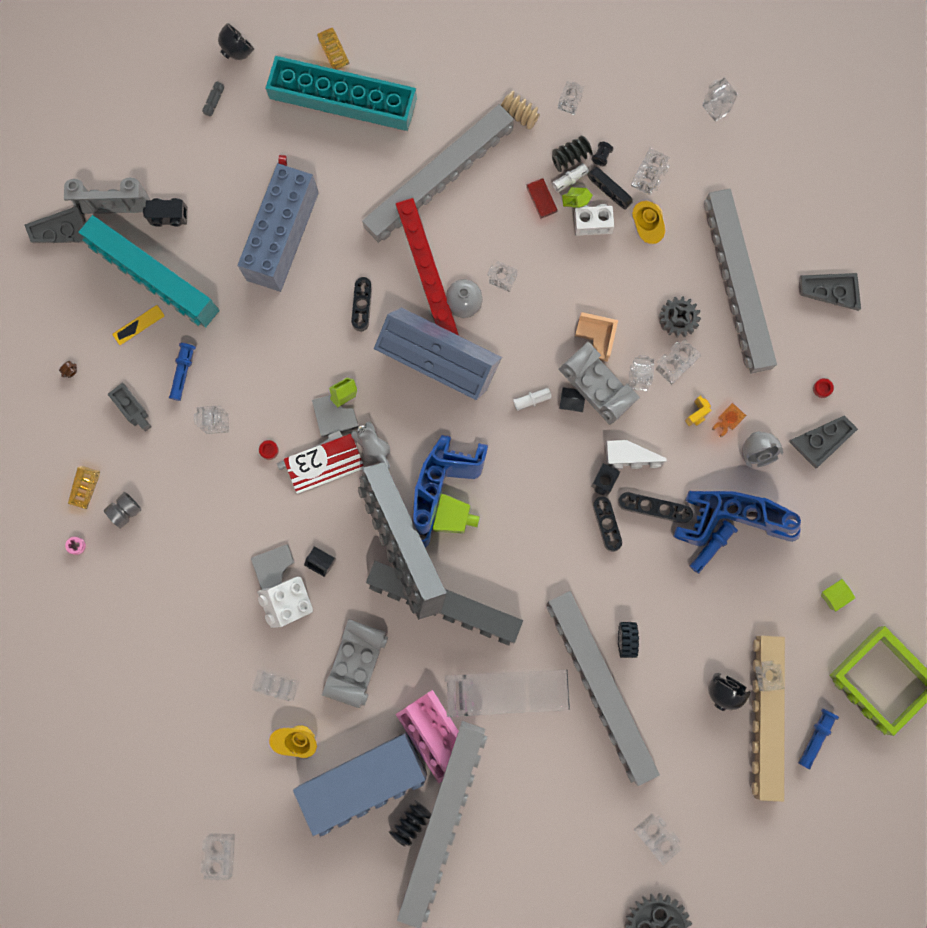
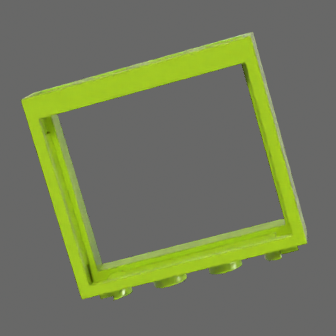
M880 626L829 676L833 679L832 682L839 690L843 689L848 694L846 696L847 699L854 705L857 704L862 709L861 713L867 719H872L877 724L875 726L877 730L881 731L884 735L894 736L927 703V688L890 724L844 677L881 640L927 687V668L886 626Z

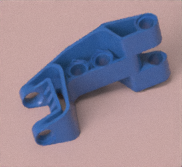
M441 435L424 461L415 487L413 523L418 534L426 537L421 539L425 548L430 543L445 478H478L483 471L488 445L479 443L475 458H472L470 454L463 456L462 452H459V454H455L453 450L451 453L448 452L451 437ZM432 476H439L440 478L433 479Z
M688 491L685 501L701 507L699 512L702 516H697V522L700 524L695 523L694 528L696 531L676 527L673 535L674 538L692 545L705 546L719 520L724 518L766 530V534L769 536L793 542L800 537L801 519L798 514L767 498L735 491ZM736 506L738 511L731 514L728 512V508ZM712 509H713L714 511H713L711 520H710V522H709V524H708V526H707V523H708V520H709L711 511H712ZM749 512H756L758 516L752 520L747 518V514Z

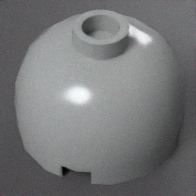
M457 280L451 284L446 293L447 303L451 312L456 317H472L481 308L483 301L482 292L478 285L470 280Z
M759 431L750 435L743 444L742 449L744 460L749 467H752V464H757L758 467L769 465L779 459L777 455L783 454V448L778 438L771 433Z

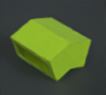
M571 187L568 193L562 195L563 206L575 208L585 206L593 195L587 188Z
M348 377L329 387L330 400L337 408L355 398L357 394L354 379Z
M843 579L824 590L821 594V597L833 611H838L855 599L852 590Z

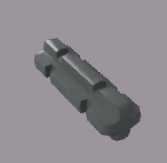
M216 81L214 83L213 90H211L206 100L207 105L205 104L202 109L203 114L207 116L213 115V108H216L221 97L220 94L224 90V86L220 82Z

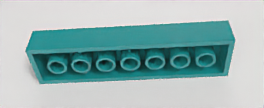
M276 55L265 87L271 100L404 131L409 130L417 101L416 88Z
M92 215L78 232L83 237L82 241L94 253L102 255L108 263L115 264L125 275L129 274L139 285L143 284L153 295L157 294L163 302L169 306L171 304L177 312L189 317V320L198 327L201 324L206 328L219 312V309L209 297Z

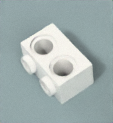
M600 204L596 207L585 205L575 208V236L612 234L614 229L613 207ZM603 216L607 220L601 221L598 217ZM585 217L589 221L583 222L580 220V218Z

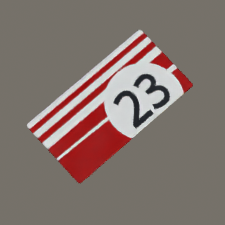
M351 434L284 458V463L297 494L364 468Z

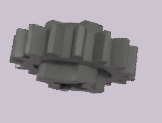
M684 296L680 300L674 297L673 302L667 300L666 305L662 306L661 310L663 312H660L659 317L663 319L659 323L665 324L663 330H670L668 335L675 333L676 338L680 334L686 337L687 332L692 334L694 329L698 328L699 324L697 322H700L701 317L697 315L701 311L695 310L697 304L691 305V299L685 301ZM669 311H670L669 314L671 315V319H670V320L668 319V312H669ZM690 314H691V316H692V322H691V323H690L691 320L689 319V315H690Z

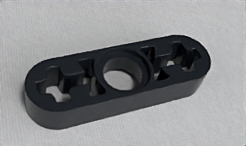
M594 167L588 173L591 182L622 209L626 210L633 203L631 196L600 168Z
M366 277L357 279L354 288L351 323L353 328L359 332L365 331L368 328L370 319L372 284ZM363 283H366V286H368L365 287V295H362L361 287H359L362 286ZM365 300L367 306L364 309H359L357 307L358 301ZM359 313L362 314L363 322H365L361 326H358L356 323L359 321Z
M598 497L593 503V510L604 547L610 552H615L621 548L622 538L613 508L607 497ZM599 501L607 504L604 510L605 513L610 512V515L600 518L599 515H602L603 512L601 508H597V505L600 503ZM604 519H610L613 522L611 529L603 528L602 521ZM615 530L616 534H612V537L614 540L618 541V543L615 545L616 548H613L612 545H608V542L611 541L610 535L605 536V533H611Z

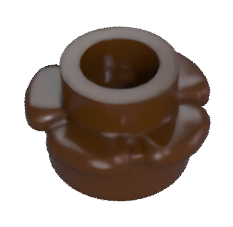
M71 361L64 363L59 369V372L62 374L61 376L73 377L77 373V365Z

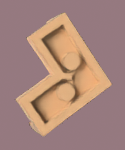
M581 312L575 336L593 340L592 346L601 355L599 359L608 362L618 320Z

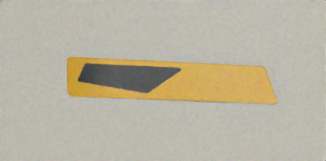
M156 305L112 335L117 343L122 345L162 319L165 315L159 306Z

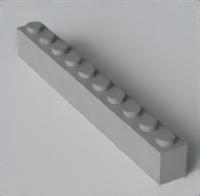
M500 104L497 105L362 220L364 228L378 243L381 240H386L395 228L398 229L402 226L395 203L413 198L417 211L423 204L427 205L436 193H441L450 181H455L464 169L468 170L477 158H482L491 146L495 147L504 135H509L513 131L514 118Z
M731 188L710 192L704 201V207L710 216L708 220L709 226L713 228V242L718 247V261L723 266L722 277L727 282V296L732 301L731 311L737 320L735 324L736 331L741 336L740 346L742 351H745L746 368L749 369L750 374L771 370L777 365Z
M569 591L549 601V606L546 608L551 618L555 617L558 623L555 626L559 635H564L567 641L564 645L568 653H572L575 658L573 664L577 672L581 671L584 676L581 680L585 689H590L593 695L590 699L595 709L598 707L602 715L599 718L603 726H608L611 732L608 736L613 746L617 745L620 751L617 755L621 763H626L629 769L626 773L630 782H635L636 785L640 786L660 776L571 592Z
M464 721L461 722L397 921L416 928H421L423 922L427 923L430 910L427 907L429 902H434L437 891L433 889L435 883L439 884L443 872L440 871L442 864L446 865L449 852L446 849L448 844H453L456 833L452 831L454 825L458 826L462 814L459 813L461 806L465 807L468 794H465L467 786H472L475 776L471 774L473 767L477 768L481 758L478 755L479 748H484L487 736L484 735L485 729Z

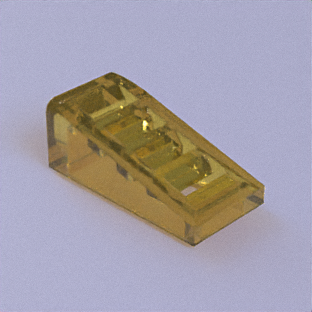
M333 27L317 34L318 42L332 69L337 70L350 64ZM342 56V59L333 62L334 59Z
M85 466L77 467L68 504L83 509L88 508L100 471ZM84 474H88L91 476L90 478L84 477ZM83 481L89 484L88 486L81 484V482ZM79 489L85 490V491H86V494H85V493H82V492H79L78 490H79ZM76 496H79L84 498V501L75 498Z

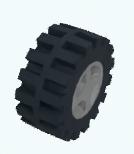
M620 622L618 626L620 658H637L639 653L637 622Z

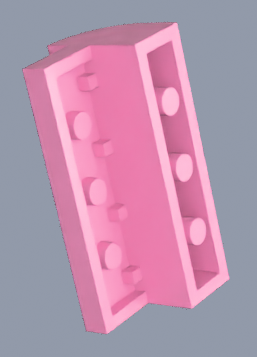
M431 690L395 715L437 782L441 783L459 731L438 697Z

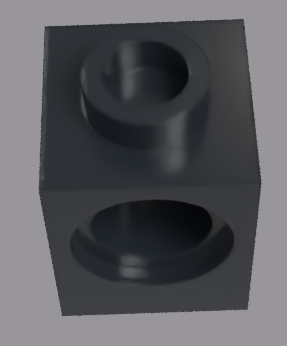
M603 463L591 487L595 488L594 491L600 495H609L620 471ZM603 476L607 477L610 480V484L603 485L600 482V478Z

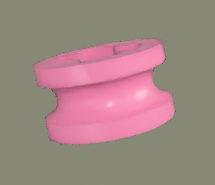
M71 537L66 541L65 548L69 553L79 555L84 552L86 544L81 538ZM73 542L80 544V546L77 547L78 550L72 548V545H74Z

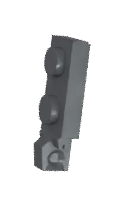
M123 382L108 393V396L134 426L139 424L145 432L151 428V425L145 419L148 417L146 410Z

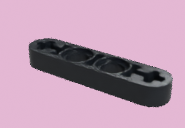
M630 492L623 493L618 499L619 507L629 512L678 523H687L693 517L692 509L683 504ZM629 497V501L635 502L636 498H638L637 509H634L635 504L625 506V502H622V499ZM642 501L650 502L651 509L649 511H644L641 508ZM661 505H667L670 508L668 515L660 513ZM674 507H677L676 512H682L683 509L686 510L685 512L688 514V517L682 519V515L675 514L672 517Z

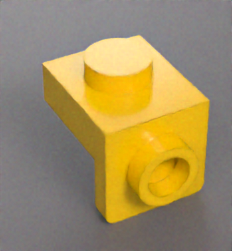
M701 395L694 401L699 410L685 420L689 427L693 424L698 426L706 420L704 417L712 411L706 398L703 399Z

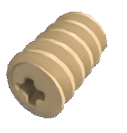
M512 91L505 97L501 106L512 117H515V121H521V125H526L527 129L530 130L540 117V113H537L538 107L536 106L532 110V103L526 106L527 100L523 99L520 102L521 95H517L514 98L515 91Z

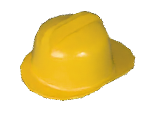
M650 201L637 203L633 208L632 215L640 238L649 244L660 242L666 232L660 206Z
M303 725L293 728H279L269 738L272 750L285 756L308 758L317 749L315 735L308 727Z

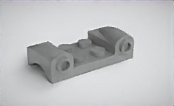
M135 178L123 179L120 183V191L116 189L88 191L78 179H70L64 184V200H71L74 207H79L81 214L143 213V207H146V200H150L143 186Z
M587 342L558 370L605 421L611 425L640 397L628 384L624 386L599 359L600 353Z
M348 619L341 645L322 696L356 708H361L362 705L365 706L368 698L366 691L381 648L386 646L388 640L387 632Z

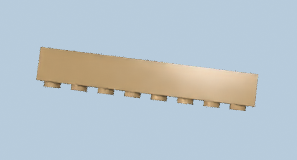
M756 636V640L753 641V650L756 652V660L753 661V671L756 672V680H753L755 700H753L752 704L753 712H755V720L752 723V730L755 733V741L752 742V751L755 753V762H752V773L755 774V782L752 783V794L760 801L784 802L785 637Z

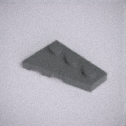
M77 206L24 225L31 243L83 242V237L78 232L85 223Z
M857 273L800 276L801 296L857 311L861 310Z
M844 415L789 440V442L816 469L850 438L858 428Z

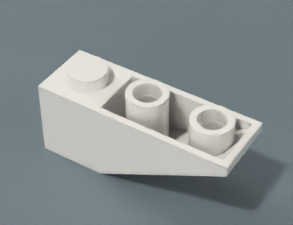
M627 440L607 441L605 444L606 465L616 470L623 469V466L639 469L642 468V465H650V468H660L667 462V458Z

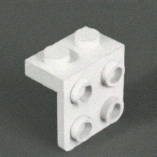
M294 577L272 588L257 591L259 604L263 607L266 614V622L271 628L283 627L313 611L301 577Z

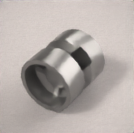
M124 492L116 499L117 504L111 503L103 511L117 527L122 528L129 522V516H136L142 509L129 494Z

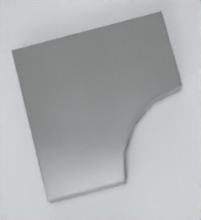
M330 395L312 400L321 437L328 436L338 430L343 432L358 428L353 408H337L330 400Z
M288 544L251 558L261 589L272 588L281 584L284 572L295 563Z

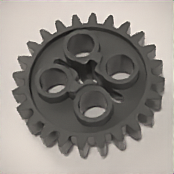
M651 893L650 900L647 901L642 896V904L635 901L637 909L630 907L633 916H626L631 923L625 924V927L640 928L643 923H647L649 928H655L656 926L661 928H670L672 926L687 928L692 925V922L686 920L690 916L688 912L682 913L685 909L684 906L679 905L677 907V899L671 902L669 895L663 899L661 893L655 899ZM658 909L664 910V915L661 918H655V912Z

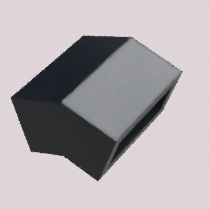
M563 387L559 409L583 412L585 398L577 389Z
M314 546L307 556L304 566L325 577L336 561V558Z

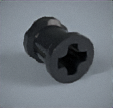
M604 141L599 142L598 150L591 158L592 161L599 166H606L608 163L607 158L614 150L613 146Z

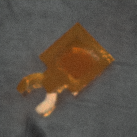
M731 403L718 417L722 422L716 423L712 430L714 431L717 427L722 428L723 431L719 437H723L727 433L728 427L733 430L747 415Z

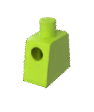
M441 493L433 531L463 534L465 533L466 525L478 527L480 516L469 514V504Z

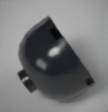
M229 23L224 25L218 36V44L222 48L220 52L227 59L231 57L234 60H243L252 53L254 47Z
M715 673L708 687L710 698L715 703L714 706L722 711L741 708L746 703L751 692H746L747 687L729 676H726V679L720 677V673Z

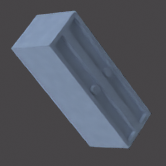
M277 163L237 265L246 281L279 292L282 291L319 194L313 174Z
M402 307L387 314L374 346L375 350L475 400L479 399L487 391L502 359L501 356Z
M405 732L293 789V792L312 835L319 834L322 837L331 832L334 828L333 826L338 825V827H342L349 823L353 816L356 815L357 818H360L369 813L368 811H370L371 807L375 806L378 809L387 804L389 798L393 797L395 800L404 796L407 792L406 790L411 787L413 790L422 787L427 774L409 735Z

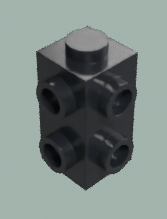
M154 198L146 200V207H143V216L150 225L155 227H161L162 225L179 227L187 225L188 207L179 198H172L171 200Z

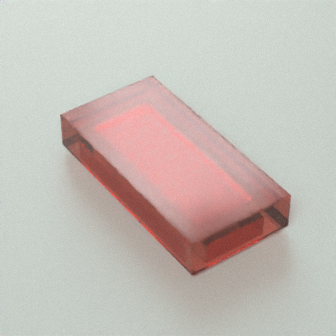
M544 178L526 184L540 219L557 213L558 209Z

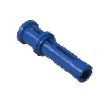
M179 343V355L175 359L177 367L169 399L181 401L188 367L192 365V354L196 350L195 346L187 343Z
M726 520L722 522L723 525L716 533L712 534V539L689 565L696 573L700 574L715 553L722 546L724 547L728 544L727 541L733 533L738 532L737 528Z
M823 708L818 723L814 724L815 731L798 764L809 770L827 736L831 735L832 732L830 730L835 720L839 719L837 715Z

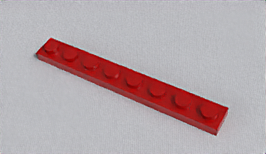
M410 198L395 203L436 325L459 336L414 199Z

